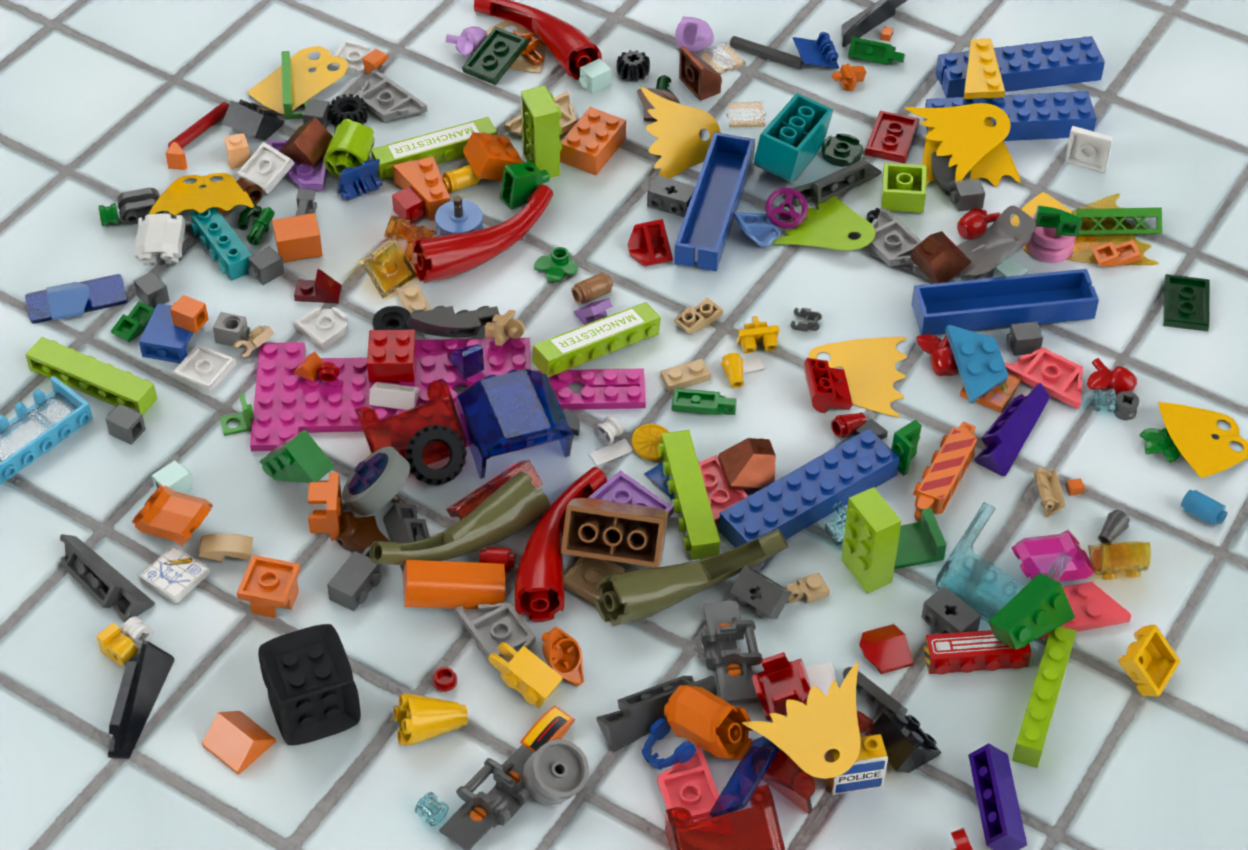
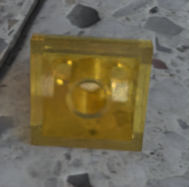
M1129 541L1088 545L1090 561L1095 569L1094 573L1102 575L1103 580L1117 579V573H1126V577H1140L1141 571H1146L1149 568L1151 560L1150 542Z

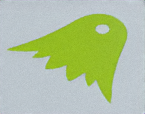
M833 196L825 200V202L817 203L819 209L808 208L806 216L808 219H805L796 227L798 229L783 231V233L789 236L777 238L772 244L804 245L850 251L870 244L874 240L876 233L874 226L869 221L851 210L837 196ZM858 232L861 236L859 239L851 240L848 238V234Z

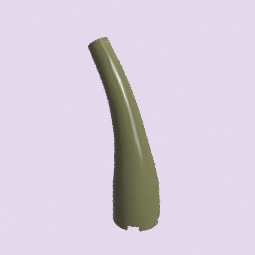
M520 471L477 508L445 531L410 543L398 544L395 541H375L370 547V559L375 564L405 565L406 560L445 561L495 544L519 532L544 514L550 507V502L542 489L538 491L531 484L533 478Z
M777 528L738 547L697 561L659 568L638 569L603 577L596 585V589H600V599L595 600L598 612L604 622L610 621L612 626L651 617L739 574L744 566L753 567L767 558L787 549L788 544L781 530Z

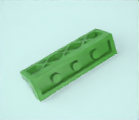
M281 51L284 115H287L285 120L303 118L302 114L304 111L293 112L290 51ZM308 101L303 103L300 107L305 109Z
M1162 207L1076 209L1072 211L1073 215L1081 219H1090L1095 224L1090 230L1081 231L1080 228L1078 235L1162 233ZM1126 218H1133L1137 225L1133 229H1127L1121 223ZM1146 218H1156V229H1148L1143 224ZM1104 219H1112L1116 225L1111 230H1106L1100 223Z

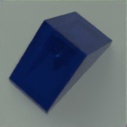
M481 344L465 346L447 354L448 359L464 379L484 370L483 347Z

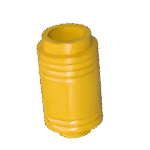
M471 165L445 172L442 178L449 193L477 185L481 181V178H478Z

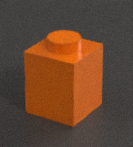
M182 295L177 302H174L170 309L173 325L195 334L208 321L206 304Z

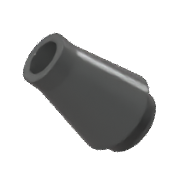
M1114 510L1108 513L1102 531L1098 536L1099 541L1105 545H1110L1129 527V516L1121 510Z

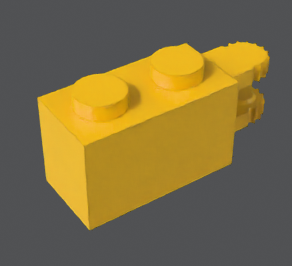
M501 642L497 646L498 651L510 662L508 663L495 653L489 655V662L501 672L500 677L508 687L516 689L529 704L540 708L557 689L563 677L525 646L517 652L509 644Z

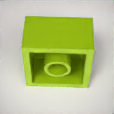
M884 163L881 209L885 207L889 211L923 213L926 198V165Z

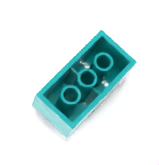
M796 93L760 134L754 157V165L794 183L818 154L825 140L833 109Z

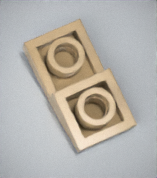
M707 297L694 309L691 306L685 309L674 319V322L688 334H691L713 323L723 315V310Z
M238 534L203 535L200 541L199 557L223 562L224 557L229 556L249 561L252 555L253 537Z

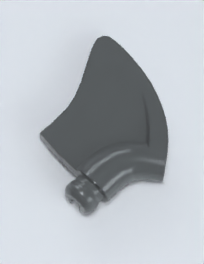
M933 152L931 158L933 177L938 187L947 196H951V191H954L957 164L948 167L950 159L946 156H936V152ZM971 170L966 174L962 181L971 180Z

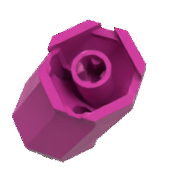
M1069 529L1061 534L1024 538L1011 547L1015 556L1023 562L1020 564L1021 570L1031 580L1039 573L1057 582L1086 579L1093 575L1095 571L1088 555L1079 547V541Z

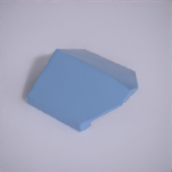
M734 212L732 215L744 233L760 247H769L781 233L778 227L769 220L767 214Z
M79 282L46 287L52 321L83 315L90 296L88 286Z

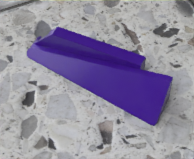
M1038 383L1028 396L1020 394L1015 397L981 437V440L987 447L974 459L977 464L1000 476L1007 475L1050 399L1041 383Z

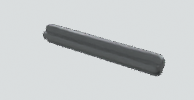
M733 36L730 40V47L796 69H801L804 64L801 57L737 36Z

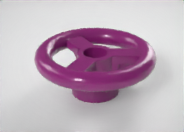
M780 188L770 194L766 201L765 210L767 217L774 225L790 229L797 227L805 220L808 213V204L805 197L799 191L793 188ZM786 194L785 202L772 209V203L775 198ZM793 196L801 203V214L794 210L791 203ZM788 207L790 211L786 212L783 208ZM774 215H778V217L782 220H789L793 218L794 221L782 222L778 220Z

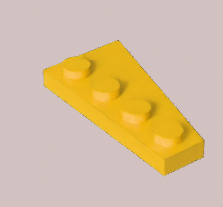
M991 38L971 39L964 99L1004 98L1005 89Z

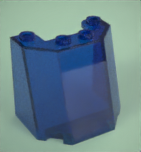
M514 369L498 376L489 375L457 396L456 408L480 479L485 478L487 459L493 456L557 440L560 441L564 456H570L574 436L546 374L528 369Z

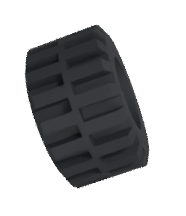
M430 425L415 433L411 440H409L407 450L405 451L406 460L410 464V473L418 481L428 485H441L455 479L461 473L466 463L465 456L467 455V451L464 448L465 443L460 439V435L449 427H443V425ZM439 441L446 445L449 450V461L441 469L429 468L423 462L422 451L429 442Z

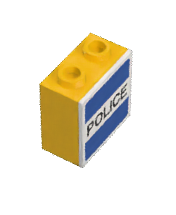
M881 734L861 737L860 753L855 764L844 774L828 779L832 795L884 787L888 756ZM836 749L828 750L827 762L837 761L840 756L839 751Z

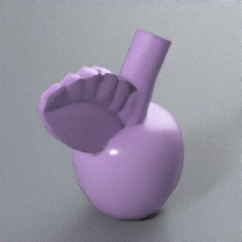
M468 27L462 31L461 36L447 34L446 42L456 44V50L463 56H468L477 50L487 37V33L480 27Z

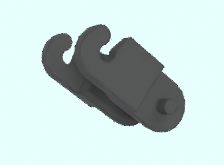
M798 308L794 309V315L803 317L805 320L799 321L797 325H795V321H792L790 325L792 329L807 332V330L816 331L820 328L817 322L821 320L822 315L819 312L811 311L809 308H801L800 312H798Z

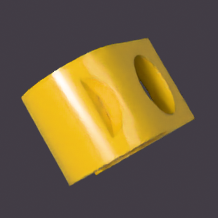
M115 623L110 624L96 636L100 651L120 666H123L138 654V649L134 642L122 634L120 628Z

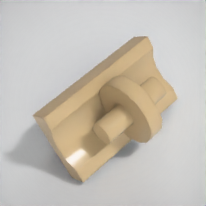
M508 310L504 315L496 314L493 317L492 323L488 322L485 325V338L495 339V345L502 346L510 337L514 339L520 338L525 332V327L520 320L513 319L516 310Z

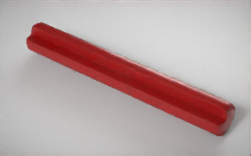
M222 102L170 141L168 147L173 142H176L181 149L222 119L227 112L229 104Z

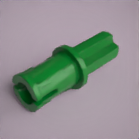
M270 207L263 208L258 219L254 220L253 228L246 237L250 244L255 239L254 245H259L264 233L268 232L269 224L275 215V212Z

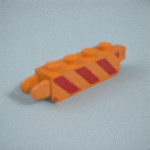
M962 422L958 428L952 427L950 433L943 436L940 451L936 450L934 452L931 467L927 466L922 476L923 481L916 484L913 495L916 496V511L914 514L916 521L920 522L923 509L931 508L934 514L944 512L975 455L974 450L977 438L974 433L976 426Z

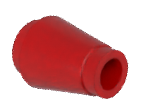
M862 412L838 415L831 421L832 432L837 437L845 438L867 422L866 417Z

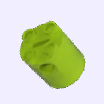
M344 119L335 128L334 136L324 156L326 169L333 176L340 178V173L349 167L356 168L368 161L370 151L374 146L373 129L350 119Z

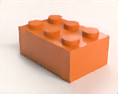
M589 107L561 141L560 162L597 175L626 140V120Z

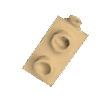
M1042 467L1037 468L1034 478L1038 486L1041 506L1047 518L1064 508L1066 504L1056 469L1048 472Z

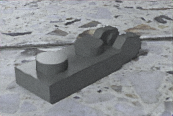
M852 667L844 669V679L849 673V671L852 669ZM858 671L856 688H864L861 692L872 702L875 699L882 702L883 705L880 708L885 712L899 713L901 715H905L908 712L907 708Z

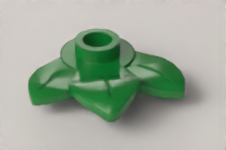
M564 247L554 248L550 255L541 256L534 264V270L546 271V278L552 283L561 281L565 274L575 275L578 269L577 263L571 260L570 253Z
M1149 428L1140 433L1139 436L1146 440L1145 454L1163 452L1169 463H1173L1181 456L1166 428L1162 430Z

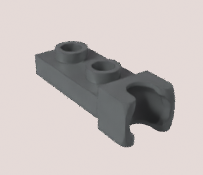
M298 190L296 216L316 212L317 202H314L315 190Z

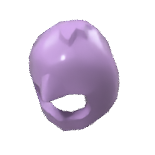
M683 16L675 31L677 48L680 49L681 46H685L690 51L697 52L711 46L714 41V35L709 24L698 18Z

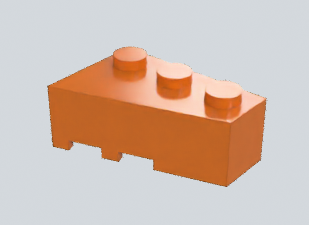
M434 156L393 165L394 184L402 189L411 187L424 200L425 216L430 221L435 220L436 211L441 205L449 202L450 197Z

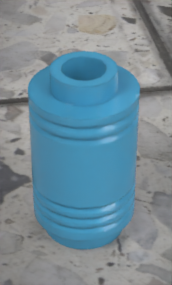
M1189 490L1181 502V507L1184 508V511L1214 527L1217 524L1221 525L1228 514L1225 511V505L1197 490Z

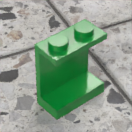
M931 508L922 510L920 522L901 525L894 569L944 560L947 545Z

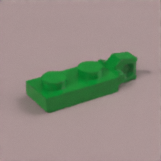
M852 37L848 53L850 58L884 65H892L893 61L904 63L905 59L904 53L895 52L896 47L891 44Z
M675 388L671 411L734 415L737 402L736 398H725V396L720 395V392Z

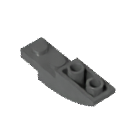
M437 306L432 310L424 311L420 309L413 311L407 319L406 326L421 333L440 337L476 336L481 326L486 325L488 322L492 323L493 317L496 314L499 315L497 306L490 308L489 306H482L477 310H461L455 314L453 306Z

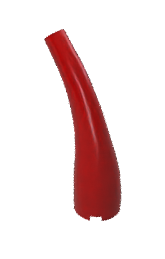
M511 0L474 1L475 12L508 20L533 32L548 48L567 75L572 76L575 80H579L580 67L599 58L602 60L599 48L581 30L549 13Z
M538 185L529 197L528 204L524 209L499 225L472 232L415 240L412 246V254L417 253V263L413 265L419 281L429 283L460 275L506 251L519 241L538 221L551 201L553 191L546 185Z
M592 467L557 497L544 513L527 542L517 571L515 609L519 615L523 613L529 616L530 621H549L554 619V614L560 610L563 612L565 598L561 547L566 507L574 498H588L607 482L606 475L598 467Z

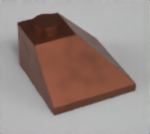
M681 46L679 79L700 101L721 93V75L685 46Z
M942 231L929 235L915 246L910 257L934 284L949 282L972 263Z
M747 438L718 455V460L729 489L759 491L775 482L776 455L770 439Z

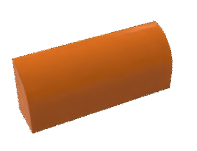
M406 560L403 569L404 607L455 609L458 606H463V609H477L480 604L495 605L497 603H504V564Z

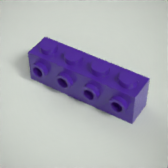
M988 743L968 754L986 846L993 850H1020L1027 846L1009 757L1007 753Z

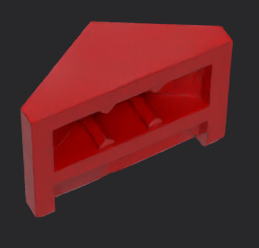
M663 219L634 225L627 243L629 254L633 259L644 267L673 261Z
M895 624L862 633L859 647L864 657L877 668L879 673L884 674L913 666L914 662L906 635Z

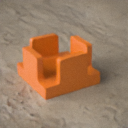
M339 472L329 473V480L310 482L308 488L309 504H327L326 510H314L313 514L308 515L310 533H329L331 541H336V538L341 534L343 499Z
M253 555L238 588L237 598L249 601L253 614L274 618L277 613L276 607L292 609L299 593L297 579L301 571L300 564Z

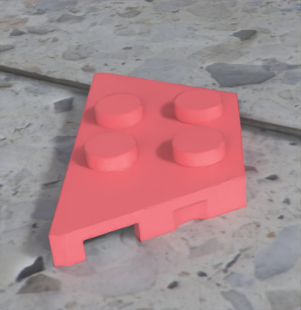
M1045 348L1035 350L1032 354L1020 356L1019 360L1012 364L1004 363L1007 372L1021 378L1022 382L1032 387L1041 383L1048 395L1076 409L1080 408L1082 399V366Z
M1093 582L1063 587L1075 618L1061 625L1062 627L1080 632L1130 622L1131 614ZM1050 632L1039 637V639L1048 638Z
M697 745L695 746L696 753L686 763L677 762L671 769L664 771L657 777L660 793L673 827L729 835L732 830L702 749Z

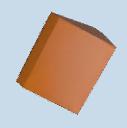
M374 49L364 56L362 61L366 73L370 74L373 69H377L389 59V56L378 49Z
M173 142L165 153L168 169L186 170L185 153L178 143Z
M314 351L295 369L294 374L314 382L318 377L317 367L324 362Z

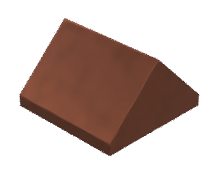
M315 117L300 126L279 152L294 161L315 167L324 157L333 136Z

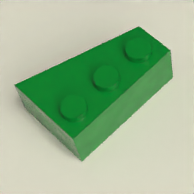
M306 430L279 444L259 461L262 464L263 471L274 480L301 483L318 482L335 467Z
M1039 573L999 610L988 623L996 639L1017 650L1074 619L1075 616L1062 584Z

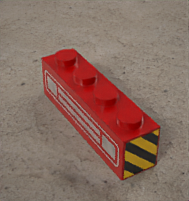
M992 630L926 635L923 649L928 673L940 675L953 672L969 673L980 670L1020 669L1029 666L1032 653L1029 643L1016 650L996 639Z

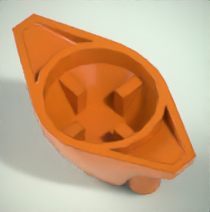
M554 627L549 633H543L542 641L544 643L542 644V652L547 665L564 679L578 687L584 682L582 651L578 642L558 627Z

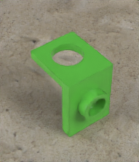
M244 393L239 394L242 412L220 417L224 436L252 429L250 418H254L251 404L247 405ZM231 420H237L240 422V425L236 428H229L227 423Z

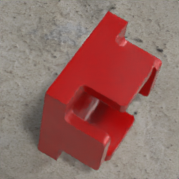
M784 652L762 659L761 664L764 671L751 676L767 721L772 720L770 713L787 715L786 700L788 699L807 705L811 686L802 659L789 662Z

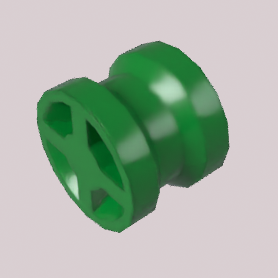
M116 203L107 207L104 205L98 206L102 227L107 226L109 223L120 224Z

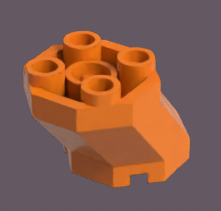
M160 484L145 502L142 510L134 517L132 523L142 533L169 539L183 546L193 535L192 533L204 521L211 511L213 504L206 499L176 492L165 485L164 487Z
M680 685L664 707L667 722L676 737L688 739L717 758L741 760L752 746V738H748L749 731L753 730L742 724V722L751 721L746 710L742 707L731 705L703 687Z

